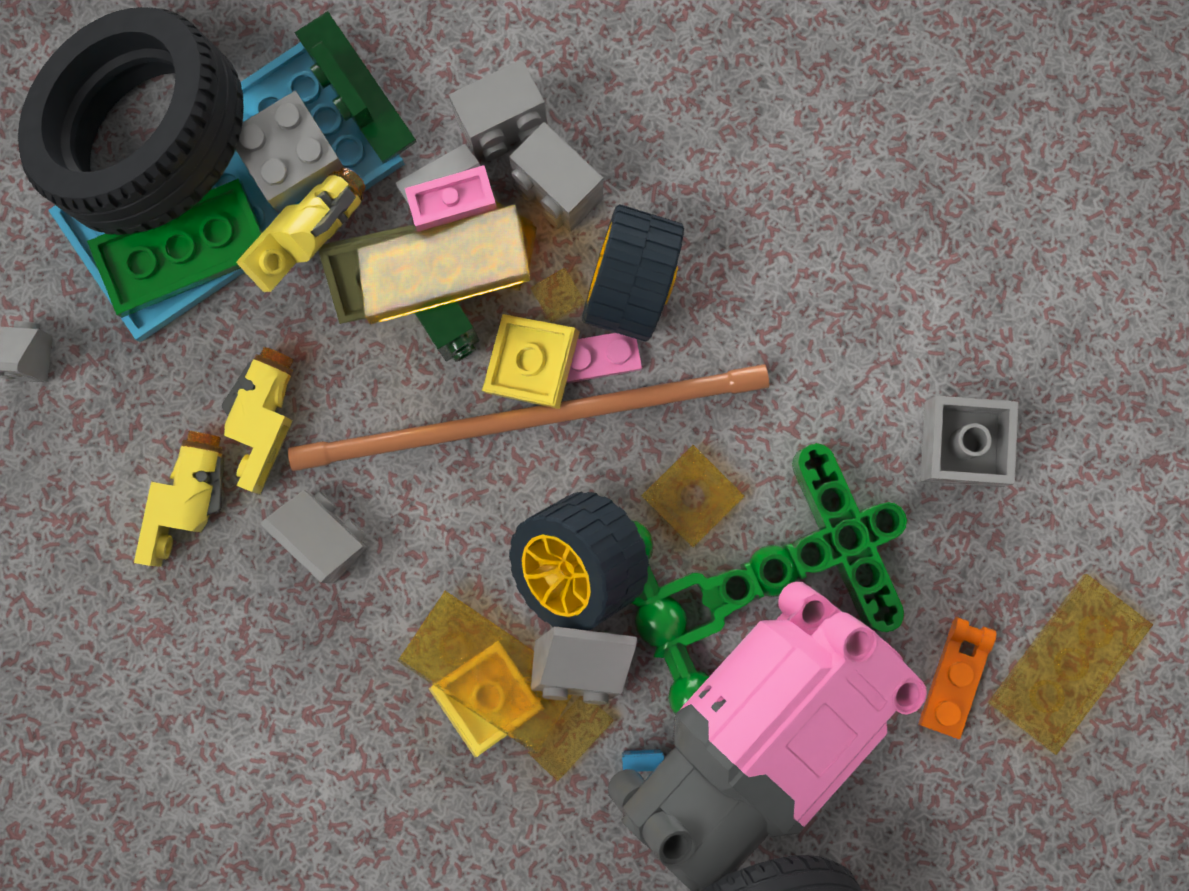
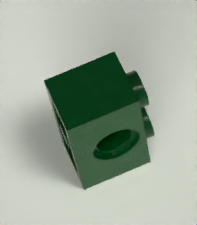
M447 286L412 307V310L446 362L452 358L455 362L461 361L476 350L474 344L480 340L474 327Z

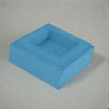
M660 749L626 750L622 753V769H633L637 772L654 771L664 760L663 751Z

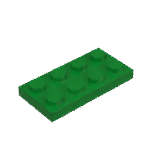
M235 179L211 189L190 210L165 225L134 234H102L88 240L87 243L115 313L123 318L241 269L236 263L237 260L263 232L242 182L239 179Z

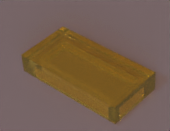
M579 696L528 751V754L559 781L614 719L599 705L584 703L583 696Z

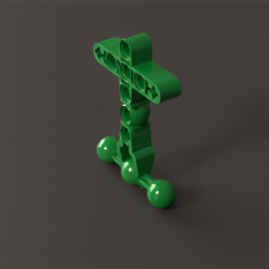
M817 443L808 445L796 452L792 461L793 472L819 527L818 530L798 538L792 544L761 547L754 552L749 562L740 564L742 570H726L714 576L705 577L701 573L692 572L659 587L650 565L648 566L647 572L649 575L647 583L644 585V590L630 604L639 607L635 617L637 633L643 641L656 647L653 657L664 658L674 682L670 687L668 699L674 714L683 707L710 677L704 672L696 671L686 646L721 631L725 625L724 617L747 605L754 597L760 599L764 596H780V593L788 584L807 578L805 572H821L836 565L861 621L872 630L891 632L900 627L903 622L904 610L876 547L897 538L903 533L907 524L906 514L900 506L890 502L872 505L859 511L834 454L825 445ZM810 456L812 458L819 457L822 464L816 467L817 471L815 469L808 470L805 466V462L810 460ZM830 477L831 482L820 484L814 488L812 482ZM827 489L834 491L839 498V506L833 512L826 510L821 502V496ZM881 510L888 512L892 517V527L886 533L880 531L875 522L876 516ZM633 521L638 528L641 538H643L649 561L654 547L652 535L644 525ZM845 526L851 528L856 536L855 544L850 549L842 547L838 540L839 532ZM807 543L814 544L819 550V559L813 566L806 565L801 558V550ZM771 559L778 561L783 570L781 578L774 583L769 582L763 573L764 565ZM862 564L868 565L873 573L872 581L865 587L859 585L855 577L857 568ZM739 576L744 580L746 590L742 597L733 600L726 593L725 587L731 577ZM696 584L702 592L701 601L703 605L710 610L711 619L686 631L687 617L685 610L670 595ZM879 590L882 591L881 594L874 595L875 599L864 598L865 594L876 593ZM877 603L880 606H887L889 608V612L884 615L885 622L874 619V614L879 611Z

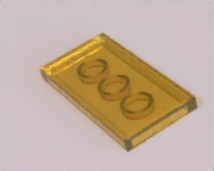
M515 205L358 248L365 318L370 325L531 281L519 213Z
M1084 574L987 703L1052 754L1057 755L1153 624L1091 576Z
M447 591L443 592L397 660L534 754L540 750L573 696L568 694L567 700H552L543 698V691L531 690L534 650Z

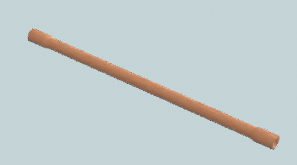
M763 364L734 369L723 374L561 402L560 409L540 405L334 442L322 441L288 448V459L292 471L329 465L336 461L713 395L737 394L769 388L768 371L766 365Z

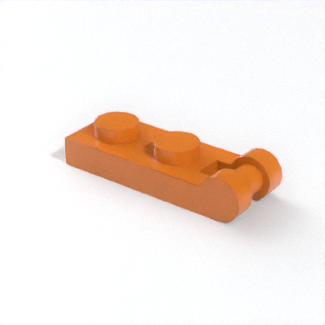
M959 617L954 618L918 725L960 740L988 654L996 640L997 633L995 630L984 626L978 629L970 626L968 620ZM963 641L975 645L971 656L959 652Z

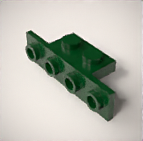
M328 11L294 32L315 63L310 69L323 89L329 85L337 95L332 100L345 121L350 118L354 120L383 164L417 142Z

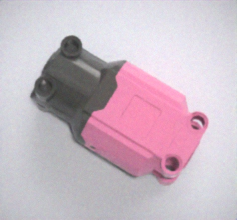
M796 581L784 587L778 600L779 609L782 614L776 620L760 621L675 714L673 744L675 747L654 771L644 780L637 771L625 769L615 774L609 782L608 794L623 813V818L621 819L623 824L643 844L651 849L661 863L667 866L692 891H701L712 883L737 872L740 866L768 835L777 837L799 834L887 735V721L896 711L906 715L914 713L925 702L927 690L924 682L904 663L903 658L894 648L879 637L870 627L849 613L841 612L827 598L803 582Z

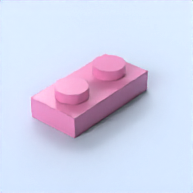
M485 165L405 188L414 224L418 232L497 209Z
M618 333L578 339L566 384L642 370L637 339Z

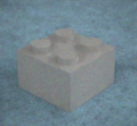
M523 59L449 94L456 121L477 161L484 157L487 161L502 156L506 153L507 146L519 140L523 143L543 122L547 124L545 102Z
M296 90L247 119L242 124V131L236 151L265 198L278 214L286 206L294 205L305 198L316 185L321 184L328 176H341L347 172Z
M545 122L509 156L512 168L511 176L516 181L513 184L514 188L529 202L535 198L545 208L542 211L543 216L557 229L563 225L571 232L603 200L604 178Z
M934 396L925 401L920 482L1005 487L1015 484L1018 402Z

